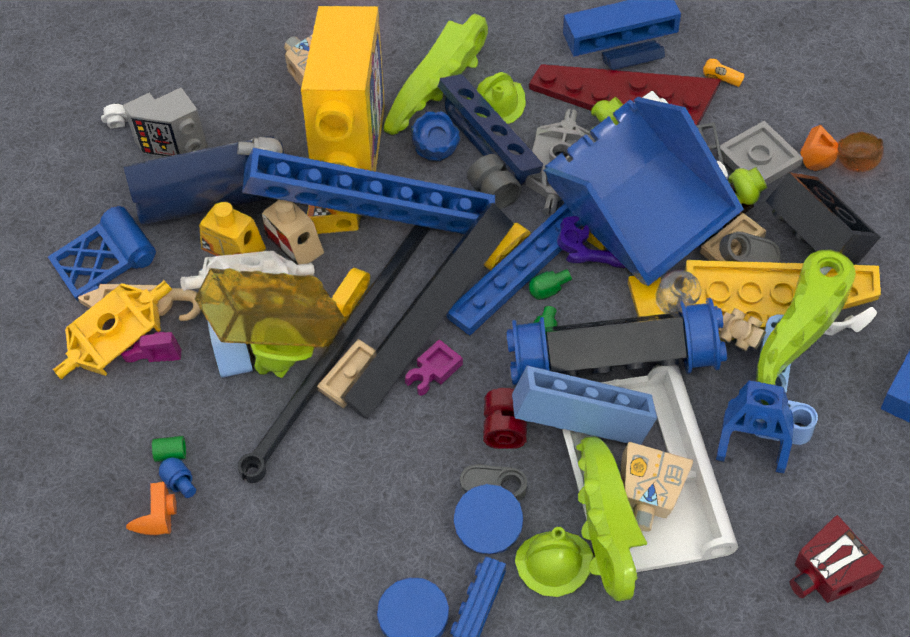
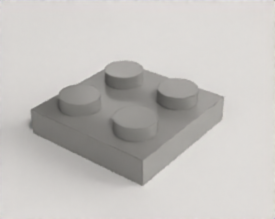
M765 121L720 145L722 159L733 171L738 168L751 170L757 167L766 185L798 168L803 161V157Z

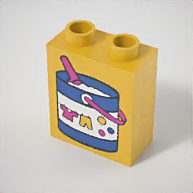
M318 6L301 86L309 159L376 172L385 107L378 6Z

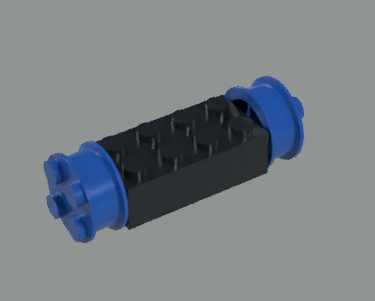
M707 298L706 303L686 306L683 301H679L678 314L674 312L546 327L548 340H546L544 317H540L537 323L519 325L516 320H512L513 329L507 330L509 352H515L516 361L511 362L510 365L513 385L518 384L526 366L550 371L549 366H551L552 372L576 376L579 375V369L591 368L592 373H605L612 371V366L623 365L625 369L631 370L645 368V362L651 361L658 362L659 366L679 364L678 358H683L686 373L690 374L692 368L713 366L715 371L720 370L721 362L727 361L726 345L724 341L721 342L718 328H723L722 310L714 306L711 298Z

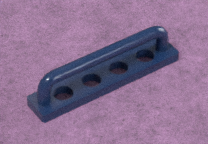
M462 74L440 78L438 87L446 95L444 103L447 115L482 156L498 154L501 157L500 159L507 164L506 167L509 172L514 175L521 186L529 175L541 172L543 163ZM460 95L467 96L470 99H464ZM476 113L483 114L486 117H480ZM494 131H495V132H499V133H501L503 136H498V135L494 134L493 132H494ZM509 150L516 151L520 155H515L511 153Z

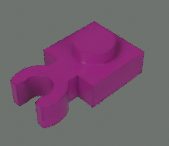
M439 339L417 359V366L419 368L407 372L405 384L409 386L416 380L422 381L417 386V394L422 396L429 391L430 382L435 380L441 385L463 365V358Z

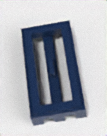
M655 40L602 52V60L611 70L665 57L664 47L656 43Z

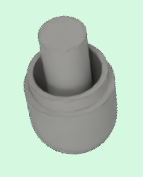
M268 137L253 138L252 143L238 142L237 154L250 155L253 148L283 153L281 143L274 138Z

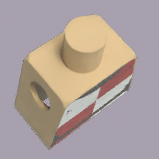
M279 199L263 211L265 235L296 265L308 264L324 254L313 221L294 202ZM298 237L301 238L302 244L297 243Z

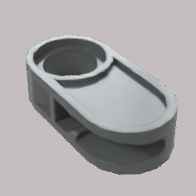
M737 231L725 235L719 244V251L725 261L779 263L781 258L779 247L775 242L745 232ZM733 239L738 240L742 246L739 256L735 255L731 250Z
M476 464L470 465L462 471L460 486L461 491L465 494L473 487L485 484L501 486L504 481L513 479L521 485L518 491L512 493L520 501L527 492V478L522 471L516 468Z

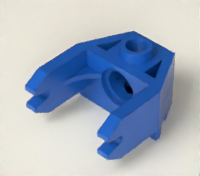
M749 380L739 390L738 396L728 402V407L725 410L716 460L725 461L730 435L734 430L779 439L780 446L775 472L784 474L793 442L794 428L793 413L789 409L784 387ZM765 400L769 405L760 404L758 401ZM757 419H763L765 421L758 422Z

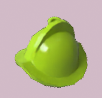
M500 72L486 77L478 84L476 89L507 124L513 123L522 115L526 106L525 92L521 84L513 82L507 73ZM476 113L480 117H486L483 114Z
M262 316L255 320L250 328V344L256 357L254 367L259 374L265 375L270 371L276 376L283 378L297 361L312 357L314 350L312 344L304 340L298 330L281 317Z
M556 527L552 531L536 534L524 541L517 550L515 563L519 576L530 589L543 596L560 597L573 593L586 582L591 573L589 565L594 555L589 544L580 536L566 532L562 527Z

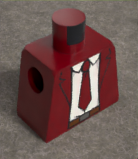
M837 515L801 549L795 562V566L801 573L792 578L789 583L798 597L804 598L817 590L823 599L829 603L877 581L884 566Z

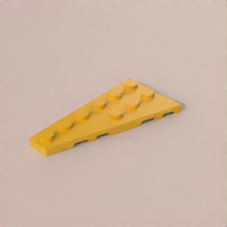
M686 260L685 278H688L685 281L687 284L686 305L706 303L707 298H711L714 306L721 308L723 316L725 312L731 314L733 309L736 308L746 314L743 319L744 321L748 322L751 316L763 322L760 329L765 330L766 323L771 316L777 314L784 315L794 298L797 282L804 263ZM854 265L856 275L843 309L879 299L881 295L879 266ZM832 268L825 276L834 277L838 274Z

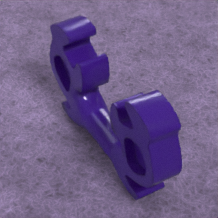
M569 216L562 220L557 243L561 249L569 253L566 258L567 262L584 263L589 261L607 263L616 268H625L610 251L589 249L582 244L589 237V227L587 225L583 229L576 227L575 225L578 223L579 217Z

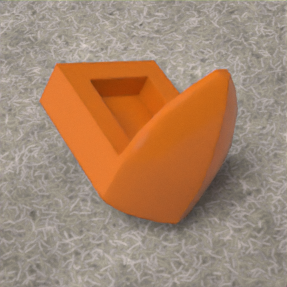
M821 125L811 129L800 151L804 165L813 171L828 168L836 161L838 156L837 148L839 143Z
M165 482L150 483L151 515L134 519L126 525V528L145 535L170 534L171 515L177 513L175 495L169 494Z

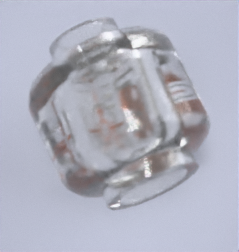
M671 271L663 277L657 287L655 294L656 303L664 313L676 312L678 314L679 301H683L685 306L697 304L701 296V285L698 279L688 271Z

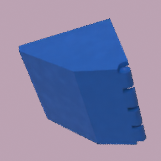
M637 97L633 101H627L613 112L615 119L619 122L618 125H615L610 116H608L590 130L591 136L596 141L595 143L585 134L566 149L572 161L568 162L563 153H561L545 165L546 169L543 171L548 177L547 181L574 216L579 217V222L583 226L587 225L589 232L642 284L649 286L743 211L744 208L686 107Z

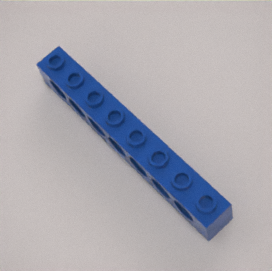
M257 148L252 149L245 163L242 193L465 234L488 204H495V195Z

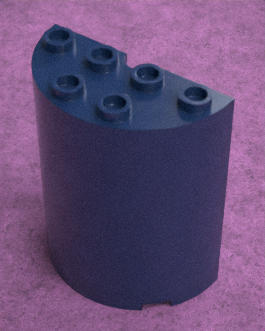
M251 139V140L242 141V142H251V143H252V139ZM238 142L133 163L124 167L133 203H136L137 216L142 225L208 212L215 204L220 202H228L232 206L271 198L242 193L245 163L249 155L237 154Z

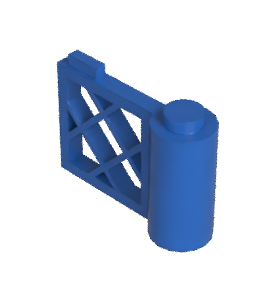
M116 206L108 209L103 214L98 225L48 256V258L78 301L79 296L98 289L100 284H107L131 267L136 269L147 267L152 263L156 250L125 207ZM99 236L103 238L99 250L87 249L89 242ZM69 255L77 256L73 267L61 266L58 262ZM85 256L97 257L93 268H81ZM104 258H114L119 261L118 264L109 270L101 269ZM78 275H89V282L77 290L74 284Z

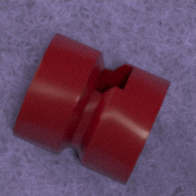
M512 388L493 389L484 397V417L486 419L484 420L483 441L487 446L494 449H517L527 442V421L516 419L514 416L512 399L514 389Z

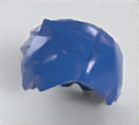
M426 112L422 117L417 118L411 126V139L415 151L421 157L430 161L445 160L453 154L459 145V130L444 112Z

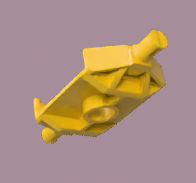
M165 280L150 292L147 289L141 290L121 283L66 327L68 352L65 354L68 358L53 368L54 372L60 379H63L76 367L79 368L81 366L83 369L106 376L107 372L103 368L139 340L140 336L145 335L152 328H155L157 332L161 331L159 311L156 305L160 299L172 291V288ZM115 319V324L112 328L102 330L107 320Z

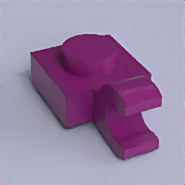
M156 332L151 335L140 336V340H137L130 346L133 347L131 350L121 353L125 362H135L140 359H148L149 362L181 360L182 349L172 332Z

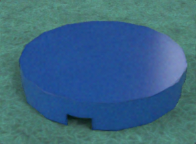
M485 484L473 487L461 497L455 508L454 525L458 537L469 549L479 554H498L505 552L516 543L522 533L523 514L520 503L510 491L501 486Z
M406 578L395 582L385 590L379 600L377 617L381 631L386 637H441L448 623L449 606L445 594L436 584L424 578Z

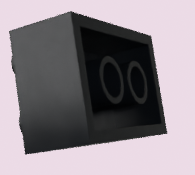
M789 172L766 200L773 208L772 214L780 221L788 223L794 229L792 231L794 236L801 242L812 246L815 249L814 252L819 250L840 252L848 257L853 265L858 264L881 238L828 186L815 176Z

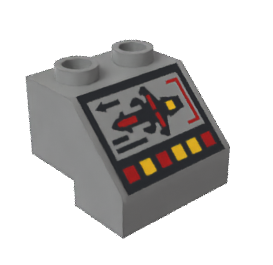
M182 88L176 89L157 99H154L149 92L123 105L135 143L142 153L167 157L202 150L207 147L198 110Z

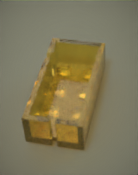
M210 268L195 297V301L219 340L224 343L328 347L345 319L336 302L329 297L322 282L317 277L311 275L297 276L286 273H263L261 271H240L239 273L231 268Z

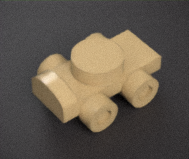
M734 308L731 314L725 312L723 328H718L721 331L719 338L730 343L732 338H735L737 340L735 346L744 351H747L749 346L757 349L766 334V331L760 329L763 322L752 316L746 322L743 320L746 314Z

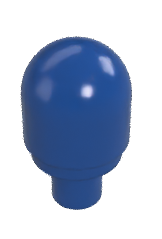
M171 457L165 459L160 464L159 476L170 490L174 492L180 491L185 498H190L196 493V488L191 483V471L180 459Z

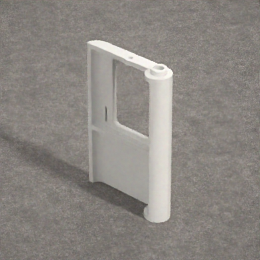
M657 364L652 368L648 376L601 382L651 394L657 422L667 453L693 460L690 472L672 512L667 518L654 516L651 531H641L647 541V545L630 548L636 571L641 572L728 556L738 549V544L679 367L677 365L659 366ZM562 429L578 490L580 491L584 486V471L578 466V461L582 454L581 451L576 449V446L584 437H589L590 435ZM582 504V505H583V508H584L585 516H586V519H587V515H586V505Z

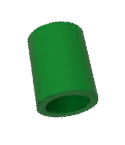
M184 436L153 439L152 454L154 461L162 462L171 457L186 459Z

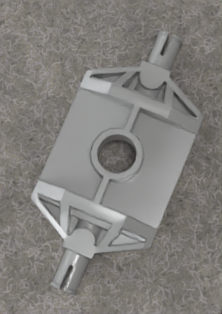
M567 109L565 111V118L560 123L537 128L532 152L543 163V168L540 173L527 177L526 186L546 198L543 209L546 215H549L550 206L551 215L555 213L557 204L562 199L547 181L548 177L543 171L546 169L545 165L556 158L554 155L556 152L567 153L566 149L585 134L595 143L589 131L576 125L578 113L574 109L572 110L571 118V109ZM569 155L565 157L568 162L572 161Z

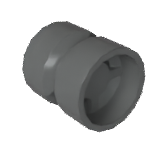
M488 154L482 156L471 165L467 172V179L476 191L495 195V205L500 210L513 204L521 194L522 187L520 183L509 172L498 155Z

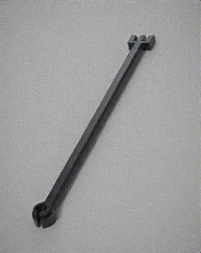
M414 225L252 453L245 454L240 458L238 470L243 480L246 479L248 483H256L263 479L266 474V462L318 390L317 385L337 363L431 228ZM255 467L259 469L255 473H247L250 468Z

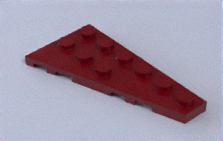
M541 64L529 83V90L590 111L601 100L610 101L617 97L624 105L629 100L633 101L637 97L642 98L653 91L659 98L665 99L669 104L686 107L697 126L717 92L721 79Z

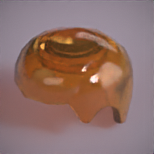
M863 131L851 133L844 139L839 140L838 158L847 170L858 173L868 172L876 168L883 158V140Z

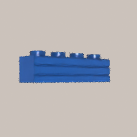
M485 557L483 563H478L475 571L477 576L475 583H470L467 590V595H469L467 602L463 601L459 609L460 619L452 625L450 634L453 637H480L506 573V563L489 557Z

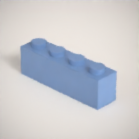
M526 366L512 393L514 416L516 419L616 440L622 443L632 442L641 445L657 419L651 394L531 366Z

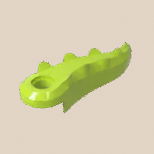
M473 14L463 25L453 21L447 22L429 53L399 91L383 127L384 132L390 135L398 134L407 128L409 119L417 111L423 110L426 102L429 100L441 101L443 99V92L438 87L440 78L462 74L466 67H477L478 59L476 55L483 47L488 34V25L485 17Z
M819 250L806 258L800 272L794 298L762 348L757 363L756 382L775 385V381L780 373L814 344L832 325L848 300L856 275L854 265L848 257L832 250ZM832 267L837 271L838 275L828 277L823 275L820 269ZM760 400L763 405H769L767 401Z
M595 436L584 437L576 446V449L581 451L582 457L578 461V466L584 471V486L578 493V501L586 505L587 521L582 526L581 534L583 538L591 540L595 557L590 562L589 570L591 574L601 575L606 592L615 601L631 600L634 594L635 581L638 577L630 548L647 545V541L633 514L619 469L611 451L600 438Z

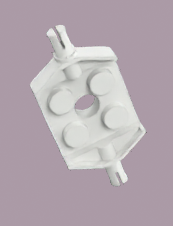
M274 251L205 257L203 269L199 271V275L181 277L180 283L183 291L198 288L205 289L207 293L227 303H231V296L234 291L247 292L251 289L259 288L275 289L278 286L285 285L289 288L288 294L291 296L293 295L295 279L297 277L313 276L314 265L312 263L296 265L293 261L285 259Z

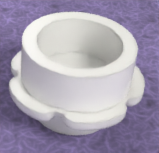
M111 104L104 107V115L101 116L103 123H107L109 128L125 126V122H128L123 105Z

